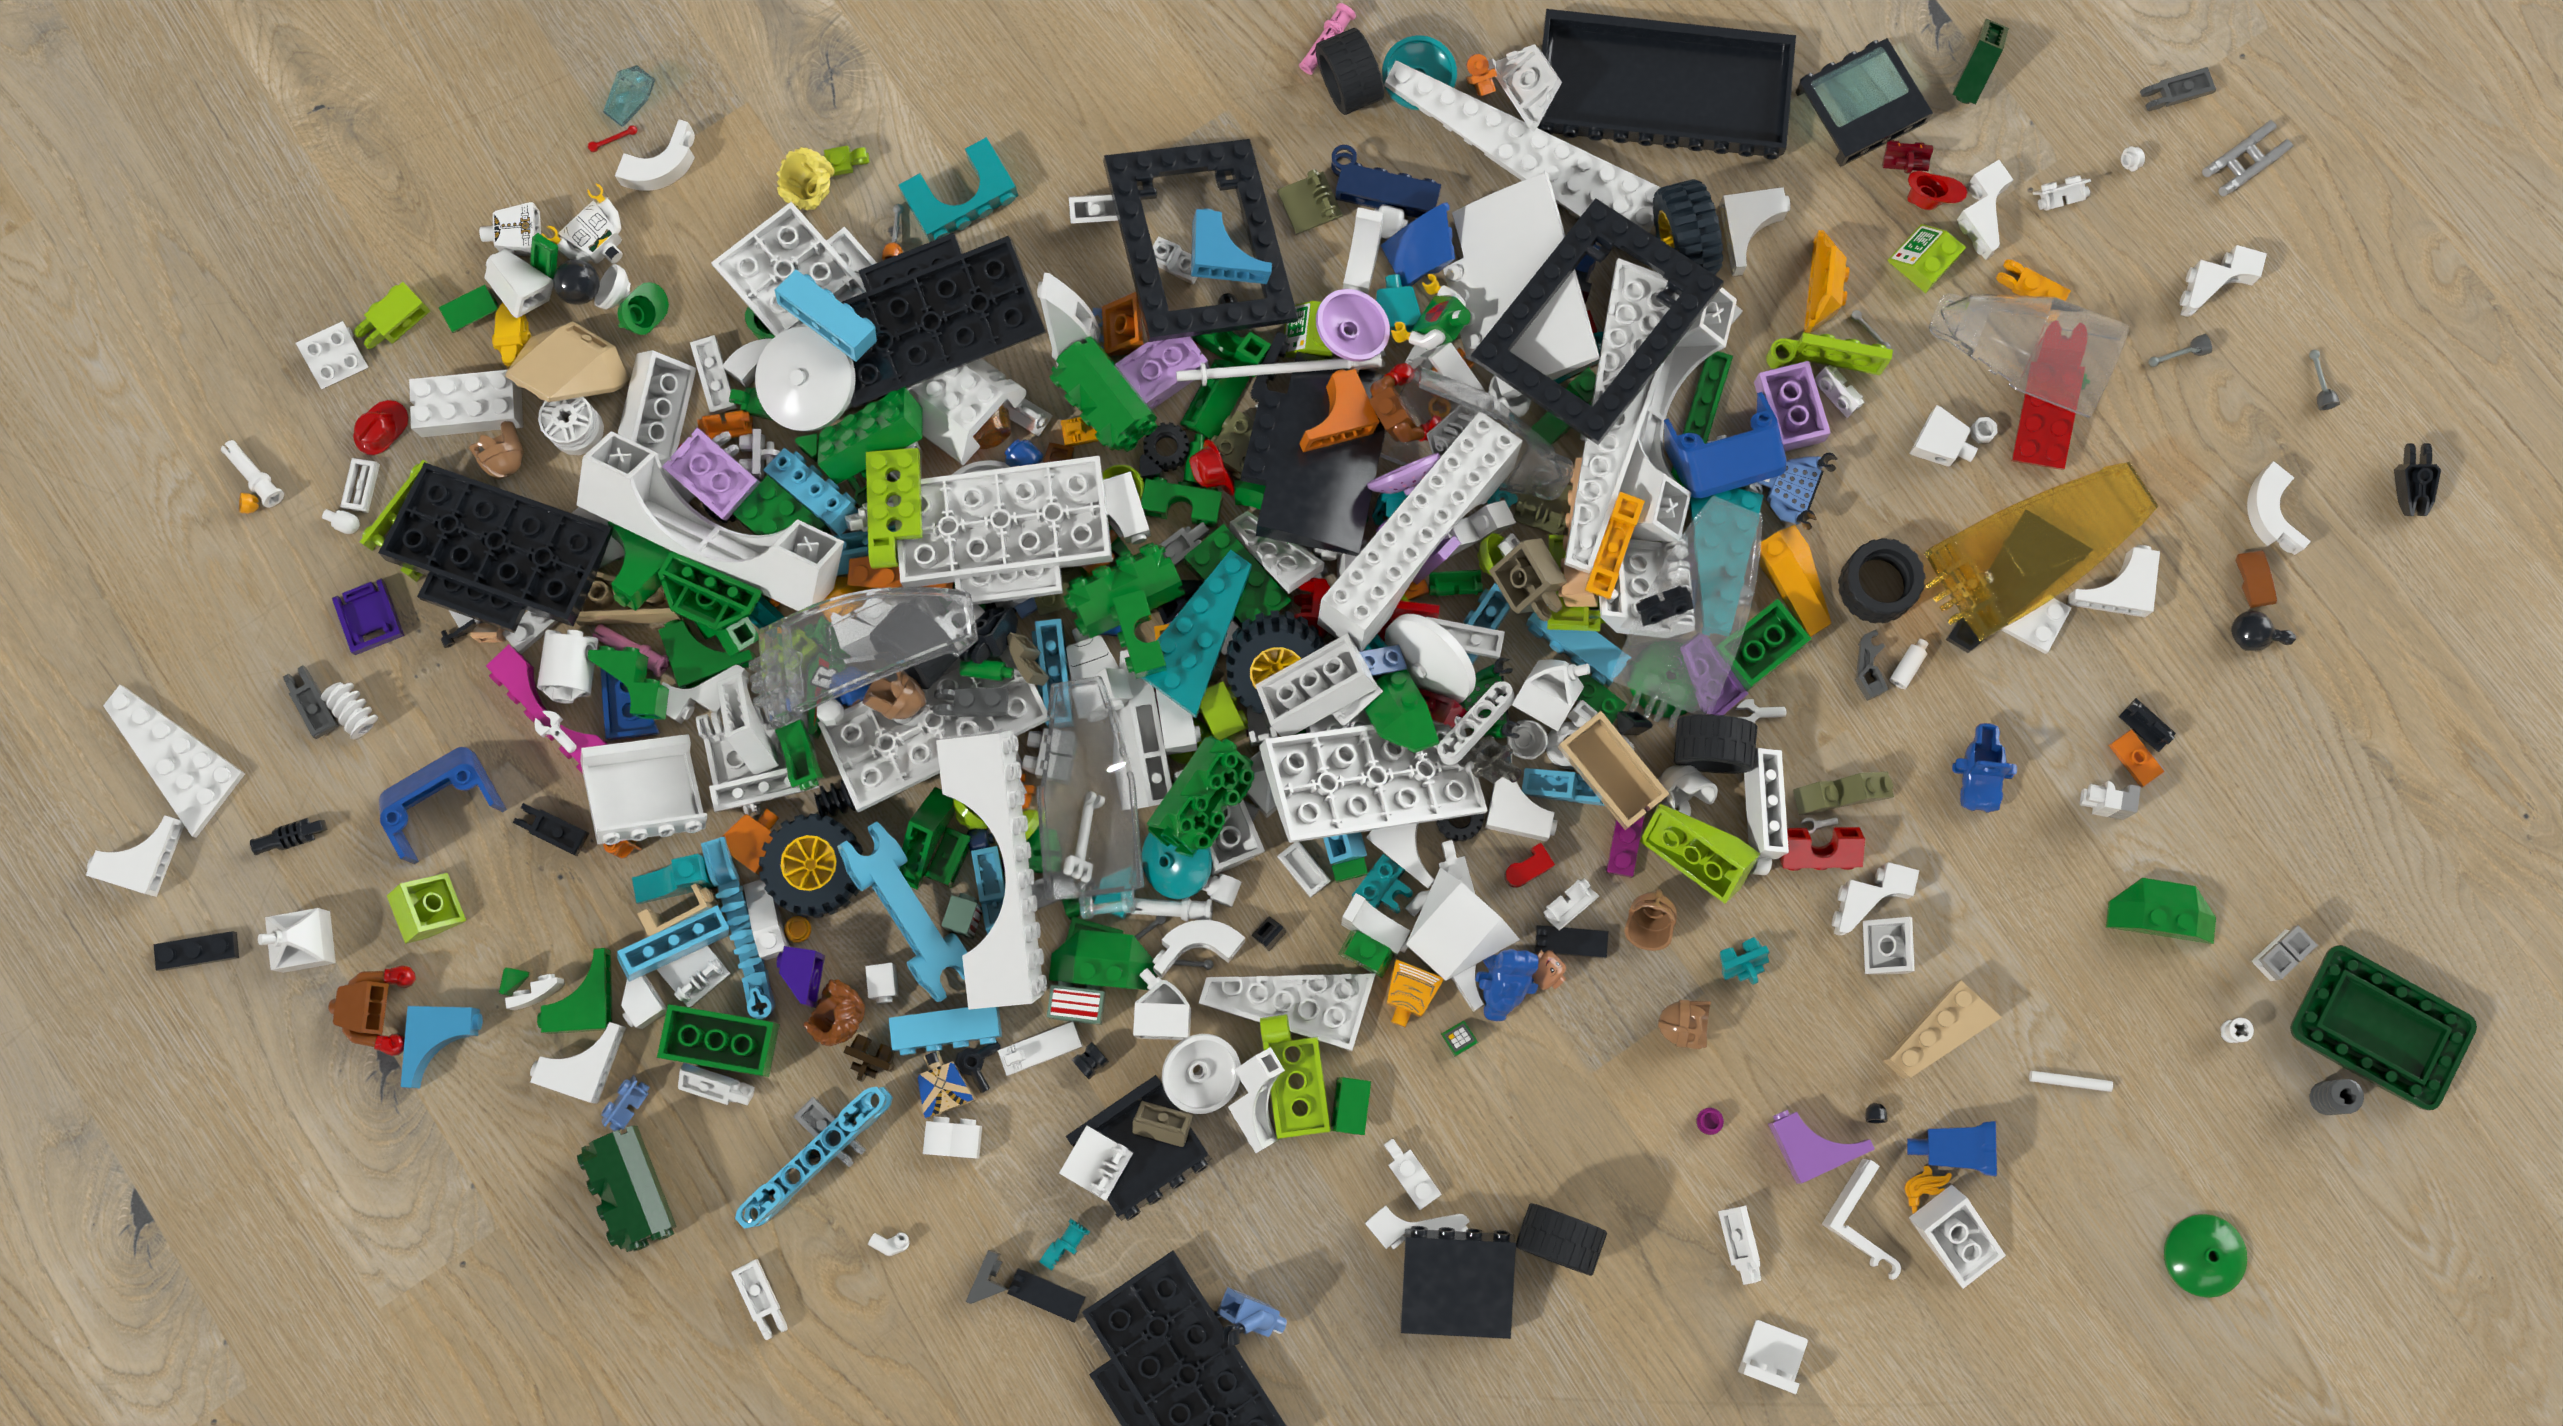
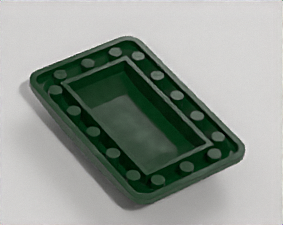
M2337 945L2331 947L2326 952L2291 1022L2290 1030L2292 1036L2297 1041L2341 1067L2420 1109L2434 1110L2442 1103L2476 1033L2477 1024L2474 1017L2469 1013L2350 948Z

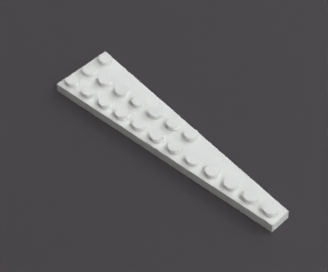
M1395 61L1385 81V87L1411 105L1418 107L1427 116L1434 117L1440 121L1443 127L1450 132L1453 130L1463 137L1465 142L1479 148L1484 152L1485 156L1521 181L1547 173L1556 204H1560L1570 211L1569 214L1576 219L1580 218L1594 199L1597 198L1650 233L1654 224L1653 198L1655 192L1660 188L1659 186L1538 128L1533 132L1525 122L1399 61Z
M1619 258L1616 261L1592 407L1670 309L1656 300V296L1665 289L1668 280L1655 271ZM1676 293L1672 296L1675 300L1679 297ZM1664 362L1599 445L1586 437L1564 563L1566 566L1588 574L1592 570Z

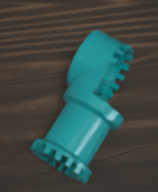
M1071 1218L1068 1221L1069 1226L1062 1237L1057 1238L1055 1242L1051 1243L1039 1261L1051 1271L1057 1265L1055 1261L1059 1262V1258L1062 1257L1061 1255L1064 1254L1065 1249L1076 1255L1078 1252L1076 1250L1077 1246L1085 1235L1090 1234L1087 1228L1083 1227V1225L1080 1226V1223Z

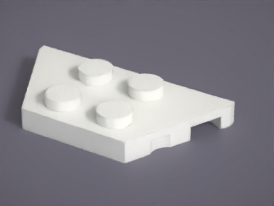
M1535 44L1525 47L1521 51L1510 52L1506 54V58L1501 60H1488L1489 68H1495L1497 73L1496 79L1533 132L1537 129L1562 83L1541 50Z

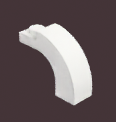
M678 120L668 147L656 157L643 159L623 153L615 174L621 186L635 190L650 191L664 188L680 179L690 168L695 158L689 148L693 145L695 138L689 123Z
M772 339L756 340L737 349L722 365L727 374L743 386L749 387L755 380L756 367L760 355Z
M2273 461L2262 470L2250 488L2247 502L2248 516L2255 533L2263 543L2269 546L2277 541L2284 551L2296 555L2304 550L2311 541L2292 527L2281 513V495L2294 477Z
M1195 920L1184 923L1171 930L1162 939V945L1167 948V951L1165 952L1162 949L1154 958L1153 963L1155 965L1153 970L1158 976L1163 978L1176 960L1184 952L1193 948L1209 949L1229 963L1245 943V937L1232 927L1218 921Z

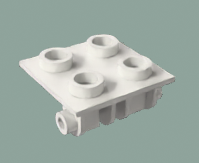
M343 321L296 343L321 389L368 368L352 338L354 335L351 329L347 328Z
M708 946L657 969L675 991V996L680 1001H683L688 1008H691L731 974Z
M1086 1126L1059 1174L1106 1201L1133 1153L1125 1146L1117 1144L1089 1126Z

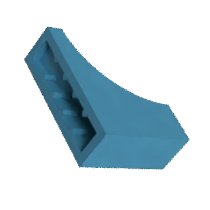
M1209 208L1196 209L1192 221L1191 276L1267 284L1272 272V263L1247 255L1232 242L1225 230L1222 212Z
M408 1006L401 1087L420 1089L423 1074L429 1062L443 1047L461 1038L478 1036V1030H481L483 1024L480 1009L470 1007Z

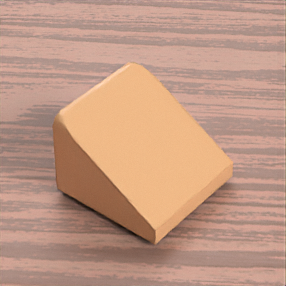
M480 623L472 630L470 636L479 643L503 642L505 637L502 633L505 630L487 623Z

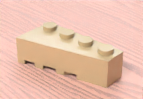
M597 572L576 623L579 626L663 623L672 620L682 621L683 616L670 610L662 585L636 611L629 606H621L614 599L615 594L611 585L616 577Z

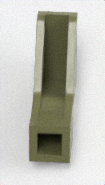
M1888 772L1858 773L1835 781H1819L1793 789L1799 815L1815 814L1839 807L1894 797L1893 782Z

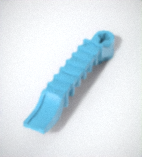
M723 836L701 843L702 852L713 886H717L719 893L715 895L717 899L721 898L723 907L720 909L721 912H725L728 920L726 923L730 927L732 934L729 937L730 940H734L736 947L733 951L734 954H738L740 960L738 967L739 969L742 968L744 973L742 982L747 1002V1011L751 1017L763 1019L774 1011L775 999L770 987L769 972L765 968L764 959L759 957L753 937L747 902L742 891L744 889L740 885L739 874L733 864L726 838ZM759 999L761 1003L766 1002L767 1007L763 1009V1011L761 1008L757 1009L755 1006L757 1003H759Z

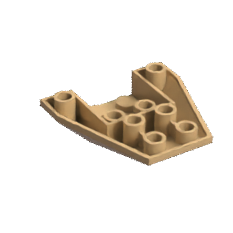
M573 321L532 336L505 375V377L515 382L517 386L529 390L539 399L547 402L615 392L628 385L630 381L616 347Z

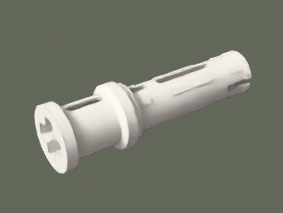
M234 440L226 442L225 445L229 449L227 450L225 446H222L221 452L228 457L246 478L249 489L259 495L262 499V504L266 508H270L281 502L284 492L273 485L271 477L267 473L260 472Z
M1133 897L1131 914L1181 917V920L1187 922L1189 919L1212 920L1213 900L1193 901L1190 898H1185L1182 901Z

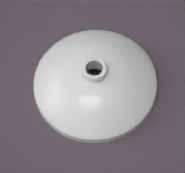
M1197 1034L1183 1039L1169 1052L1163 1065L1162 1083L1166 1095L1174 1105L1188 1113L1206 1114L1218 1110L1229 1102L1238 1089L1240 1078L1234 1069L1241 1065L1239 1057L1228 1042L1215 1035ZM1200 1065V1070L1193 1073V1068Z

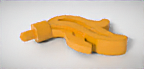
M1923 1166V1173L1912 1177L1905 1183V1194L1908 1197L1909 1207H1912L1913 1214L1918 1211L1917 1206H1920L1919 1197L1922 1194H1940L1945 1189H1938L1937 1187L1947 1184L1952 1177L1951 1173H1947L1944 1176H1932V1169L1929 1166Z

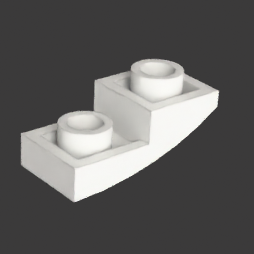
M1158 236L1153 245L1158 267L1194 285L1198 277L1191 276L1192 254L1183 251L1180 245Z
M555 974L539 976V981L530 982L531 993L530 990H520L513 992V997L505 998L506 1009L518 1010L545 1000L565 985L564 979L555 977Z

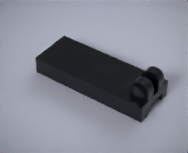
M1536 925L1534 952L1550 950L1558 955L1606 959L1609 931L1566 927L1559 931L1554 926Z
M1021 1268L1017 1269L1007 1293L1073 1323L1076 1322L1086 1296Z

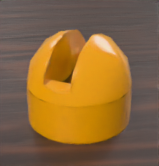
M241 492L239 513L249 514L255 512L259 508L257 504L259 502L258 498L254 494Z

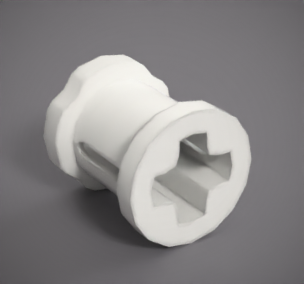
M2245 1018L2226 1020L2220 1027L2221 1037L2228 1043L2248 1041L2254 1032L2253 1025Z

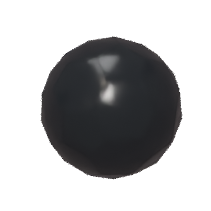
M572 259L565 261L556 269L553 284L556 293L563 301L569 304L582 305L590 302L598 294L600 279L591 264L584 260Z

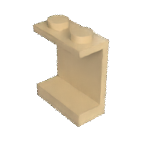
M695 883L691 887L700 903L695 908L664 923L660 914L649 909L639 912L638 916L648 936H651L718 905L719 901L715 893Z

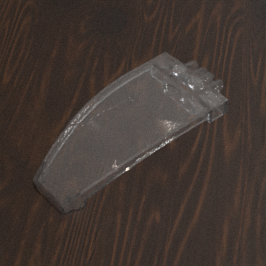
M1712 496L1678 540L1658 572L1645 598L1657 594L1660 601H1663L1665 599L1662 592L1679 585L1681 587L1686 586L1691 593L1694 609L1644 627L1641 616L1637 613L1609 679L1636 690L1629 711L1634 712L1637 709L1640 696L1643 693L1651 696L1644 710V717L1649 718L1656 700L1661 701L1653 721L1659 722L1664 714V708L1667 703L1676 707L1668 722V727L1674 728L1681 709L1695 715L1712 714L1735 659L1749 616L1759 566L1762 515Z
M936 587L870 589L818 602L759 629L760 656L749 663V669L758 671L750 676L752 692L760 694L753 699V706L757 708L766 707L769 722L781 728L801 719L803 712L874 681L948 653L958 657L978 641L971 594L965 590Z

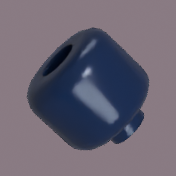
M988 828L970 829L967 832V835L971 837L968 843L970 852L992 847V844L995 843L994 835L989 832Z

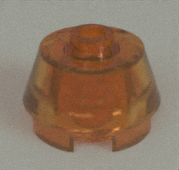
M1002 404L976 432L973 438L980 445L979 449L996 447L1009 438L1011 435L1009 410Z

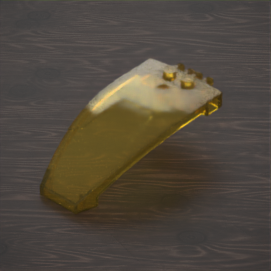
M2130 462L2105 466L2100 471L2056 486L2011 505L1932 546L1924 554L1938 577L1928 582L1925 586L1927 589H1930L1942 583L1946 590L1938 593L1934 600L1937 603L1948 596L1952 599L1939 608L1941 611H1947L1953 605H1956L1960 613L1951 616L1948 622L1952 625L1964 618L1981 642L2040 608L2082 578L2139 528L2157 509L2158 504Z

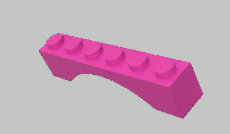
M508 644L486 665L492 672L489 677L499 687L503 684L509 690L506 695L515 704L522 703L526 708L524 714L535 723V718H537L544 726L551 728L550 718L543 713L547 709L538 695L534 667L514 647ZM560 724V729L577 745V748L572 753H568L562 745L558 749L568 759L573 757L579 763L576 768L583 774L580 762L581 748L608 744L597 735L579 733ZM546 735L551 741L555 739L552 735Z

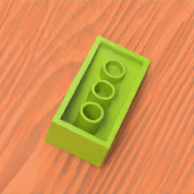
M1661 803L1656 808L1640 839L1642 844L1724 904L1741 889L1760 856L1759 852L1741 839Z

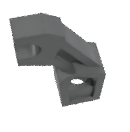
M1877 630L1865 634L1858 643L1859 652L1855 681L1867 701L1889 690L1879 667L1873 666L1874 658L1885 647L1884 643L1875 646L1871 642V639L1878 635ZM1867 672H1870L1871 677L1875 680V682L1869 685L1864 677Z

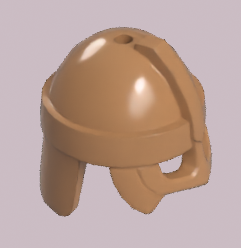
M511 421L501 423L502 434L500 436L490 438L486 435H480L479 441L469 446L479 466L497 480L516 473L521 466L522 456L524 455V449L519 441L515 424ZM483 447L485 450L480 453L478 448Z
M895 666L898 676L897 680L891 682L882 676H877L868 688L862 703L890 720L911 718L925 705V694L915 679L910 677L902 668Z
M1656 889V892H1648L1638 896L1632 902L1629 909V916L1624 930L1625 936L1634 946L1643 950H1662L1672 940L1677 911L1674 904L1667 896L1662 894L1663 890Z
M1679 1000L1667 1006L1662 1011L1658 1020V1028H1660L1664 1038L1675 1044L1676 1047L1706 1048L1711 1001Z

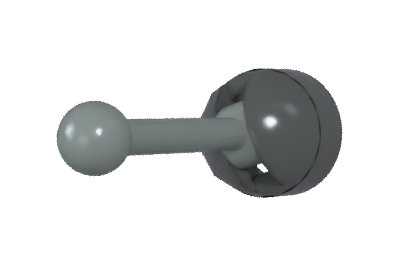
M2202 334L2191 341L2190 347L2158 358L2151 357L2148 363L2151 367H2156L2160 362L2189 352L2197 356H2204L2212 353V343L2207 334Z
M2312 350L2309 353V357L2314 361L2322 389L2317 395L2319 410L2335 408L2340 405L2339 397L2335 391L2327 389L2319 362L2320 352Z

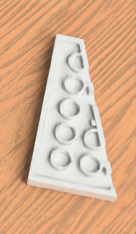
M119 685L103 705L188 832L192 837L197 838L244 777L245 773L130 690Z
M1376 973L1207 977L1199 1004L1259 1023L1262 1017L1287 1014L1290 1032L1308 1038L1318 1037V1041L1352 1051Z

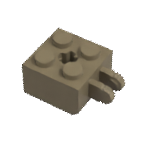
M1542 538L1520 542L1489 570L1509 606L1517 614L1535 611L1537 616L1546 622L1552 616L1549 608L1556 613L1562 609V604L1556 592L1567 583V580Z

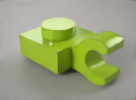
M849 146L824 150V157L834 168L833 176L853 173L854 165L870 163L869 153H866L865 147L856 148L852 152Z

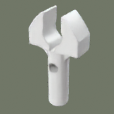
M1754 699L1744 700L1735 709H1747L1753 713L1750 717L1738 718L1754 723L1758 718L1785 717L1787 713L1785 707L1759 708L1754 704Z
M543 711L551 720V728L544 726L540 720L535 718V730L540 736L544 738L546 735H552L568 753L576 750L577 745L560 729V722L563 719L559 714L553 711Z

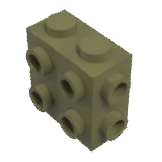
M1238 410L1234 416L1229 415L1222 425L1224 430L1219 437L1215 435L1211 439L1221 455L1225 469L1232 473L1231 477L1234 480H1241L1254 424L1252 419Z

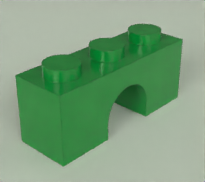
M1232 331L1191 336V339L1222 359L1231 361L1236 366L1262 365L1271 347L1270 343L1252 332H1249L1245 338L1239 337Z
M1153 477L1152 480L1146 479L1141 505L1145 516L1167 520L1170 507L1177 502H1185L1193 509L1191 515L1192 524L1199 525L1203 522L1207 527L1218 528L1223 494L1215 487L1204 486L1202 489L1193 487V484L1188 482L1173 484L1168 483V480L1164 478Z
M1144 589L1113 598L1114 606L1110 607L1113 622H1119L1122 630L1117 635L1121 648L1127 647L1129 657L1124 659L1128 672H1134L1135 678L1138 679L1166 671V663L1159 640L1145 643L1138 640L1135 636V630L1140 624L1152 620Z

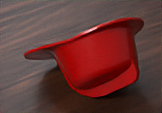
M1914 171L1908 177L1911 189L1907 196V201L1924 210H1934L1943 203L1962 202L1968 193L1966 187L1960 181L1951 177L1923 171Z
M386 400L377 403L367 413L362 414L354 426L353 439L357 448L367 455H377L389 448L408 425L409 417L405 407L396 401Z
M1205 440L1203 449L1190 457L1189 462L1193 476L1200 485L1205 487L1220 485L1227 494L1233 496L1235 494L1234 486L1224 467L1221 455L1211 440Z

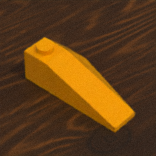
M1795 525L1787 527L1757 544L1751 554L1807 634L1812 637L1831 625L1832 622L1810 547Z

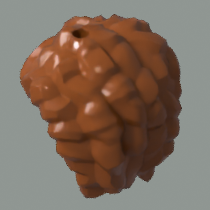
M830 979L821 993L822 998L818 1000L816 1010L811 1013L812 1016L808 1019L809 1022L805 1021L803 1024L807 1032L812 1035L814 1041L821 1042V1045L834 1046L852 1038L859 1029V1024L863 1021L865 1015V1005L858 993L839 979Z

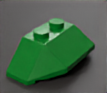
M670 551L658 572L670 610L715 631H719L750 616L763 594L761 590L673 551Z
M1407 669L1372 676L1383 692L1364 710L1378 736L1396 745L1406 747L1413 753L1438 745L1439 739L1428 706Z
M2141 878L2108 901L2106 928L2214 944L2216 916L2196 886Z
M1079 930L1051 954L1049 980L1149 990L1147 988L1148 984L1140 977V974L1147 968L1155 977L1157 974L1153 970L1155 965L1153 963L1154 959L1134 935Z

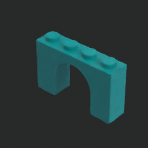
M987 137L965 148L967 158L980 179L977 193L968 202L961 205H947L940 202L932 194L921 173L898 185L902 196L929 242L949 235L957 229L967 228L975 219L989 216L997 207L1009 205L1018 197L1014 182Z

